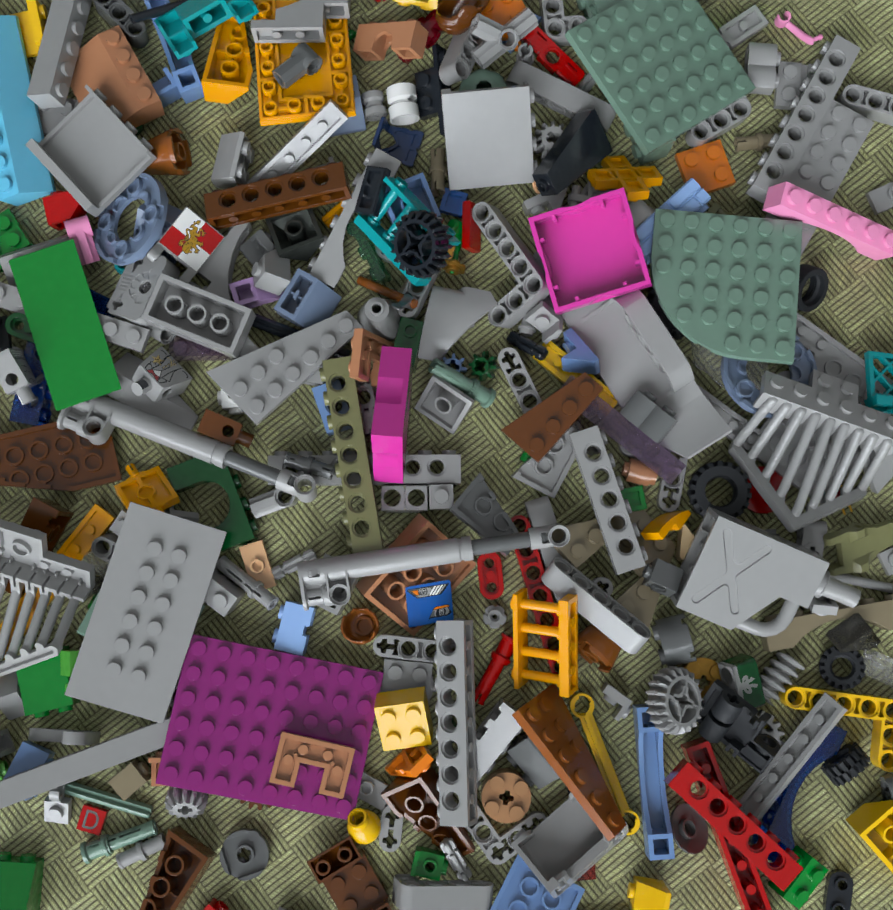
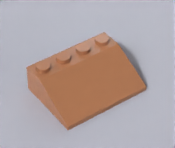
M119 25L97 34L80 48L70 84L79 103L89 94L84 87L87 84L93 91L98 88L108 98L105 103L109 107L113 104L123 114L120 119L124 123L129 121L135 128L165 115L158 94Z
M418 513L389 548L448 538ZM463 560L459 563L362 577L355 586L368 600L414 637L423 625L409 627L405 588L450 580L451 592H453L477 563L473 560L465 562Z

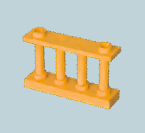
M522 588L513 594L510 601V607L513 610L514 666L511 676L514 680V689H520L528 680L557 684L559 696L569 698L578 690V595L568 593L558 603L527 599V588ZM528 609L556 613L559 616V626L528 623ZM528 633L557 637L559 640V650L528 646ZM528 656L557 661L559 664V674L528 670Z

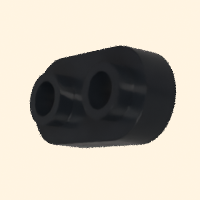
M834 869L828 873L825 882L823 910H835V907L839 905L841 910L851 909L854 884L851 876L844 870ZM844 880V886L838 888L839 881Z

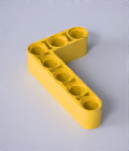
M784 685L786 692L779 691L778 696L783 705L811 711L814 707L812 699L816 694H820L822 697L824 693H827L836 701L844 697V707L847 709V712L843 716L873 719L870 748L872 764L884 771L893 772V712L890 715L886 713L887 706L889 704L893 705V699L798 685ZM795 690L797 698L794 702L790 703L788 701V694ZM867 700L869 702V709L863 712L861 706ZM890 728L891 736L885 740L884 732ZM888 753L889 760L886 764L882 765L881 758L884 754Z

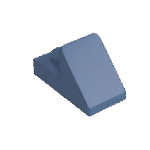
M572 328L564 331L563 347L568 354L561 358L562 370L573 373L586 372L587 374L594 375L600 373L599 358Z

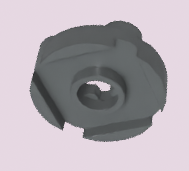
M255 828L235 830L226 838L220 851V862L224 871L242 881L251 880L259 876L269 863L270 858L269 843L265 836ZM242 848L251 851L249 860H246L244 857L240 858L239 853L242 852Z

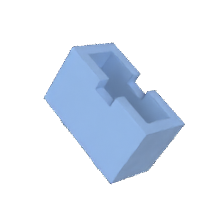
M289 600L286 601L285 605L281 604L278 613V619H281L279 629L275 628L272 642L275 643L274 649L300 656L305 655L310 635L305 633L307 627L313 625L317 607L310 606L308 611H304L302 603Z

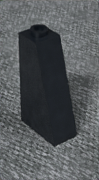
M595 108L578 111L532 174L536 187L542 196L558 195L586 173L588 169H591L613 152Z

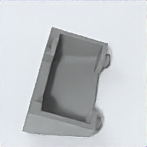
M570 792L569 798L536 828L527 831L522 829L516 833L511 846L551 896L557 898L628 834L629 829L626 823V826L619 834L608 841Z

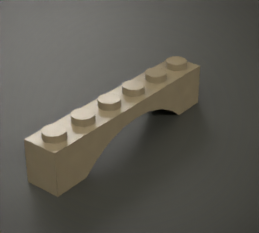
M893 593L883 595L884 599L875 601L874 597L860 599V604H857L854 608L837 603L839 607L837 616H819L811 612L804 614L803 610H797L794 619L786 630L775 636L761 637L763 651L772 652L794 648L801 638L812 629L838 619H858L882 630H893ZM778 614L764 616L765 621L760 622H769L775 619Z

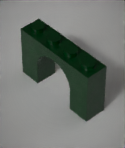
M193 458L166 469L175 492L181 493L204 483H217L227 492L230 501L229 513L220 525L214 527L227 532L220 553L258 539V524L255 518L251 519L249 515L250 503L246 496H242L240 488L243 487L238 474L234 475L231 467L226 466L222 469L214 464Z

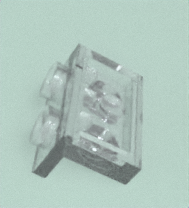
M865 648L862 654L864 664L866 665L865 675L893 687V658L878 651Z

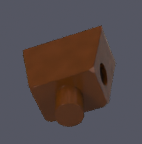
M208 409L205 410L197 429L198 433L232 447H235L237 443L250 448L255 436L242 430L243 424ZM227 427L234 430L233 435L230 437L223 434L224 429Z

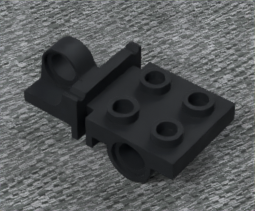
M717 679L703 697L704 700L701 701V706L703 707V710L699 713L701 719L696 720L700 724L698 731L704 739L711 743H719L721 741L727 746L725 751L728 752L731 748L735 750L732 754L734 758L738 755L762 774L780 749V744L774 737L768 734H760L771 718V715L765 712L758 718L755 716L758 713L755 707Z

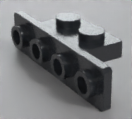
M438 44L432 45L434 67L414 73L417 104L421 120L424 121L438 116L440 134L445 137L441 90H451L452 85H445L439 77V68L447 50Z

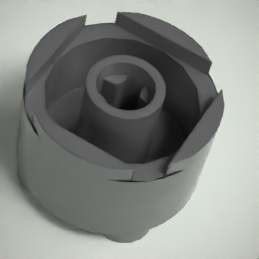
M684 613L655 620L656 625L651 626L655 641L660 640L662 646L661 649H657L661 664H667V667L697 661L695 655H690L695 650L688 625L681 623V619L685 618Z

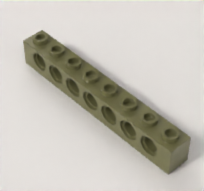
M351 356L322 360L323 367L319 368L321 382H326L327 391L323 392L325 406H330L331 415H327L329 430L333 429L335 439H331L333 454L337 453L339 462L334 465L337 478L341 477L342 487H338L340 501H345L346 511H342L344 526L349 525L350 535L346 536L348 550H353V553L384 549L357 381L349 377L348 365ZM337 379H344L346 381L345 387L341 390L333 388V383ZM342 402H346L350 406L345 414L337 412V406ZM344 426L353 427V434L349 438L341 436V429ZM350 449L357 451V458L353 462H347L344 458L346 451ZM353 473H358L361 476V482L357 486H350L348 483V478ZM357 497H362L365 500L364 508L359 511L354 510L352 507L353 500ZM361 521H366L369 524V531L364 535H359L356 531V525Z

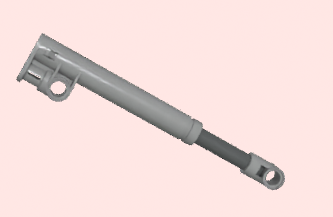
M100 396L62 409L57 419L58 429L65 430L68 428L73 430L77 435L88 439L94 445L104 444L116 426L209 464H214L219 468L224 469L228 466L274 484L276 489L296 496L301 502L309 503L317 497L316 482L308 474L300 475L285 468L279 470L233 452V447L106 396ZM100 428L97 433L91 434L93 429ZM304 485L312 487L308 492H301L300 488Z
M553 523L528 528L526 532L471 540L470 536H465L460 539L452 538L297 562V571L304 611H308L310 606L345 605L349 602L352 595L350 579L459 563L463 560L464 562L474 560L473 556L528 547L531 550L563 547L570 540V532L563 524ZM555 529H563L564 536L559 541L552 540V532ZM338 587L344 588L347 596L343 599L337 598L334 595V589Z

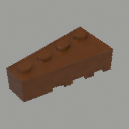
M584 372L504 427L501 431L539 464L603 392L604 388Z
M33 497L20 525L47 533L48 551L53 552L74 513L49 499ZM9 579L5 591L11 594ZM24 584V587H23V591H22L21 597H22V596L24 595V593H25V584Z
M180 826L168 829L165 845L158 857L155 873L151 877L150 886L140 910H181L217 853Z

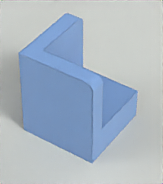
M167 67L163 68L165 77L152 84L161 100L163 108L182 98L176 82Z

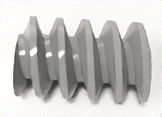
M777 652L776 657L779 661L771 659L769 663L772 668H763L766 676L759 674L765 701L773 707L774 705L770 699L780 700L777 691L786 692L783 684H793L789 676L799 677L795 669L805 670L797 660L787 653Z

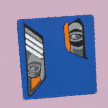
M450 580L405 588L409 627L432 624L439 620L454 619Z

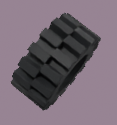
M836 645L828 648L821 655L819 672L822 679L833 688L841 690L852 689L860 684L865 676L866 665L864 664V659L857 650L850 646ZM843 657L850 661L852 670L848 676L839 677L834 674L832 663L835 659Z
M849 742L848 745L845 744L841 749L838 748L835 753H832L830 758H827L824 761L825 763L822 764L821 770L835 786L845 785L846 782L849 783L853 777L856 778L859 776L858 773L865 770L864 767L869 765L870 758L858 743Z

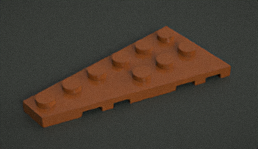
M551 684L513 713L512 716L602 834L610 841L626 826V823L563 698L559 696L556 684Z

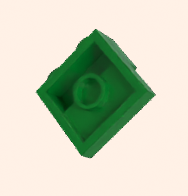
M9 208L0 213V255L34 245ZM0 264V273H3L4 271Z

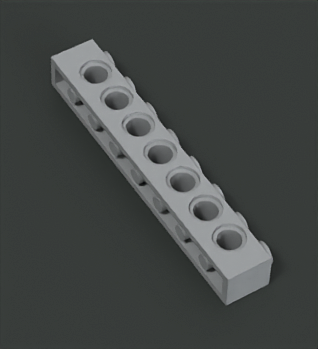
M836 34L831 42L827 40L819 52L822 55L820 60L816 59L809 69V72L812 73L811 77H806L799 87V90L802 91L800 96L796 95L788 108L791 109L789 115L785 114L778 127L781 130L779 134L775 133L769 141L768 146L771 148L768 153L764 152L757 164L760 168L757 172L754 170L749 177L747 184L750 186L745 194L764 204L768 187L789 181L861 49L860 47Z
M419 450L418 455H408L407 451L403 484L374 481L373 454L370 451L369 460L372 465L373 485H461V454H456V450H442V454L432 455L431 450ZM275 451L274 455L268 456V465L279 470L283 468L288 470V467H284L285 458L288 459L286 457L288 451ZM298 451L300 456L307 458L312 456L315 457V460L330 465L339 463L337 453L333 454L332 451H322V455H313L312 451ZM346 451V455H344L345 461L353 462L356 460L357 451ZM412 461L417 462L420 465L419 471L416 474L408 473L406 470L408 463ZM435 461H439L444 465V470L439 474H434L430 470L431 464ZM299 470L297 474L302 475L304 472ZM335 471L334 474L331 473L333 475L331 480L313 474L310 475L314 478L316 486H342L341 477L337 478ZM353 473L348 478L350 486H357L361 482V476L358 473Z
M473 620L436 621L434 628V638L437 647L434 655V661L437 665L435 688L438 699L435 705V712L438 716L436 739L439 751L436 756V763L439 767V778L437 780L439 804L437 815L440 818V826L470 827L478 823ZM452 639L455 641L456 648L454 651H452V649L450 648V642ZM452 664L456 668L455 677L451 674L450 670ZM452 690L457 694L456 701H453L451 698ZM453 715L457 719L456 727L452 724ZM453 741L456 742L458 746L457 753L452 748ZM453 767L458 770V778L453 775ZM453 793H456L459 797L458 804L453 799Z

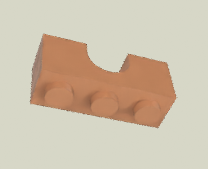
M408 19L407 21L389 20L384 23L371 21L369 24L358 25L353 51L365 61L385 60L386 52L391 46V49L402 59H423L429 32L415 19Z

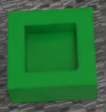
M642 485L621 490L623 500L628 499L632 512L647 509Z

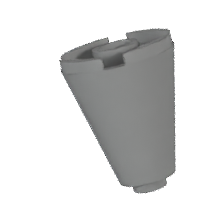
M383 297L371 298L359 309L357 321L363 329L391 342L397 336L401 320L397 310L390 306L391 303L395 302Z

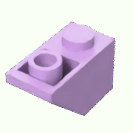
M253 277L229 284L234 302L250 309L277 301L283 294L282 292L280 295H276L254 287Z

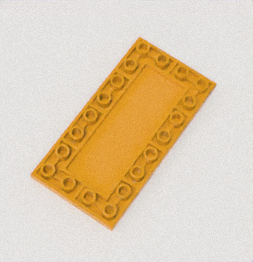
M252 0L259 11L258 14L254 15L253 20H275L277 8L300 0ZM327 19L326 43H306L322 58L323 64L315 74H305L287 89H283L278 84L272 71L289 59L293 49L300 43H255L261 126L309 121L330 99L348 117L356 116L347 19Z

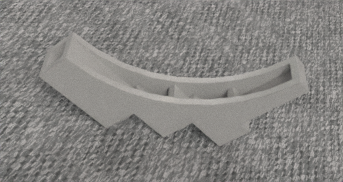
M250 222L229 227V233L225 236V239L196 273L210 284L209 286H204L202 290L233 302L229 284L232 283L235 262L240 252L239 246L245 242L253 230ZM248 336L239 357L259 349Z

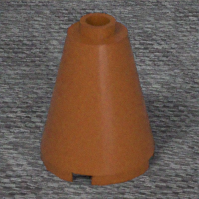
M170 128L147 140L154 147L151 152L157 159L142 173L174 176L190 174L191 171H188V167L192 166L191 152L187 140L182 141L180 134H183V132L179 128Z
M591 623L578 633V654L590 665L593 662L600 665L597 668L598 670L609 673L622 648Z

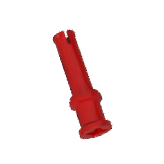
M504 632L501 634L502 639L496 650H492V660L475 689V702L481 694L478 704L483 706L505 665L508 666L511 663L513 637Z

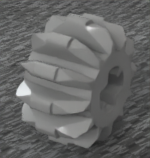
M553 120L550 127L543 123L541 126L542 130L536 129L537 151L534 152L535 154L542 153V160L554 145L553 142L557 141L562 134L563 123L556 127Z
M169 786L165 797V808L169 810V814L176 815L177 818L184 817L186 820L188 817L197 818L198 815L204 814L206 804L208 803L207 793Z

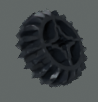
M426 210L411 211L409 214L401 216L402 221L395 223L397 229L391 231L395 238L389 241L394 244V249L390 251L396 254L394 262L400 263L399 269L406 270V275H414L416 278L431 277L441 272V268L447 266L445 259L452 257L448 253V249L454 247L449 244V239L453 236L446 233L449 226L443 225L444 219L437 217V213ZM420 224L428 230V233L421 229ZM414 255H416L418 259H421L422 263L419 262Z

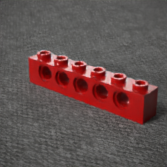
M683 758L663 781L784 892L804 869L797 863L800 858L788 847L784 851L778 845L781 840L769 829L766 833L758 826L761 822L750 812L745 815L740 810L742 804L731 794L728 798L720 791L723 787L712 777L707 780L701 774L704 769L694 760L689 763ZM701 781L702 787L700 791L696 793L691 792L692 783ZM717 798L720 799L721 804L719 808L711 810V801ZM734 816H739V824L733 828L729 827L730 819ZM753 834H758L757 843L749 845V837ZM772 852H777V859L769 863L767 860L768 855Z

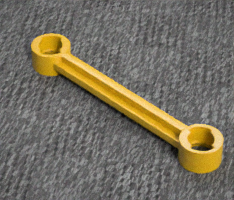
M577 692L569 700V709L581 722L598 769L622 817L625 816L624 813H632L634 815L635 824L629 829L627 834L632 835L640 827L639 816L633 809L629 808L593 716L594 701L588 694ZM579 696H585L590 701V707L586 713H577L574 710Z

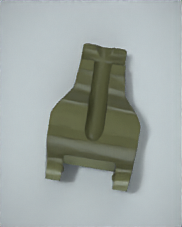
M886 519L883 522L872 525L851 522L849 526L842 530L826 533L823 536L824 545H836L838 563H831L827 571L830 572V575L837 576L852 572L863 573L868 571L870 563L875 556L893 545V520Z

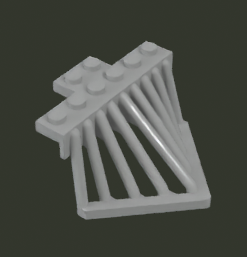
M815 369L809 374L808 385L766 370L761 379L760 395L753 403V407L758 408V410L728 448V453L744 474H747L750 482L787 531L791 533L862 500L867 495V489L886 455L890 456L893 453V416L858 404L859 385ZM768 413L773 414L772 419L747 454L742 444ZM783 419H788L787 427L764 470L761 472L755 464L756 458ZM802 424L801 438L779 488L775 491L769 483L770 478L796 430ZM816 429V446L794 506L790 510L785 504V496ZM832 435L830 451L810 501L806 505V512L802 513L829 438ZM846 440V450L839 463V466L832 479V482L828 488V491L823 497L824 504L818 506L825 491V488L827 486V483L829 481V478L831 476V473L833 471V468L835 466V463L837 461V458L839 456V453L841 451V448L843 446V443ZM860 445L861 451L843 486L840 488L856 450ZM872 450H874L875 456L860 483L852 490ZM840 488V496L835 498Z
M0 519V603L9 579L11 595L0 631V677L58 656L63 649L64 639L79 602H84L95 586V567L93 564L48 551L47 533ZM25 584V598L20 610V614L15 626V630L10 642L9 649L5 654L14 619L16 616L17 608ZM39 588L40 597L35 612L33 614L28 632L26 634L24 643L21 649L19 650L26 629V625L31 613V609L35 600V596ZM52 592H53L55 598H54V600H53V603H52V605H51V608H50V610H49V613H48V615H47V618H46V620H45V623H44V625H43V628H42V630H41V633H40V635H39V638H38L37 642L35 643V648H36V649H33V650H32L33 645H34V642H35L36 637H37V634H38V631H39V628H40V625H41V622H42V620H43V617H44V614H45V611H46L48 602H49L50 597H51V594H52ZM65 597H68L69 603L55 637L51 643L47 644Z

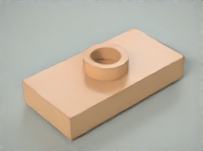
M263 540L239 547L247 574L256 581H261L266 589L277 586Z

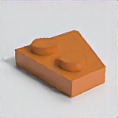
M427 745L405 748L385 767V770L391 776L417 777L420 773H424L430 768L434 758Z

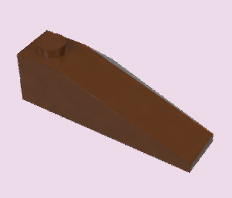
M432 766L417 777L398 776L381 792L382 798L395 815L399 818L404 816L413 824L412 828L417 832L423 831L432 838V843L440 848V842L448 837L454 840L456 848L459 849L462 856L475 852V846L465 827L440 826V818L437 815L439 804L437 780L439 775Z

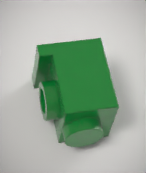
M417 845L410 876H419L439 881L441 875L446 876L449 861L444 860L445 853ZM428 862H432L435 867L434 869H429L425 865Z

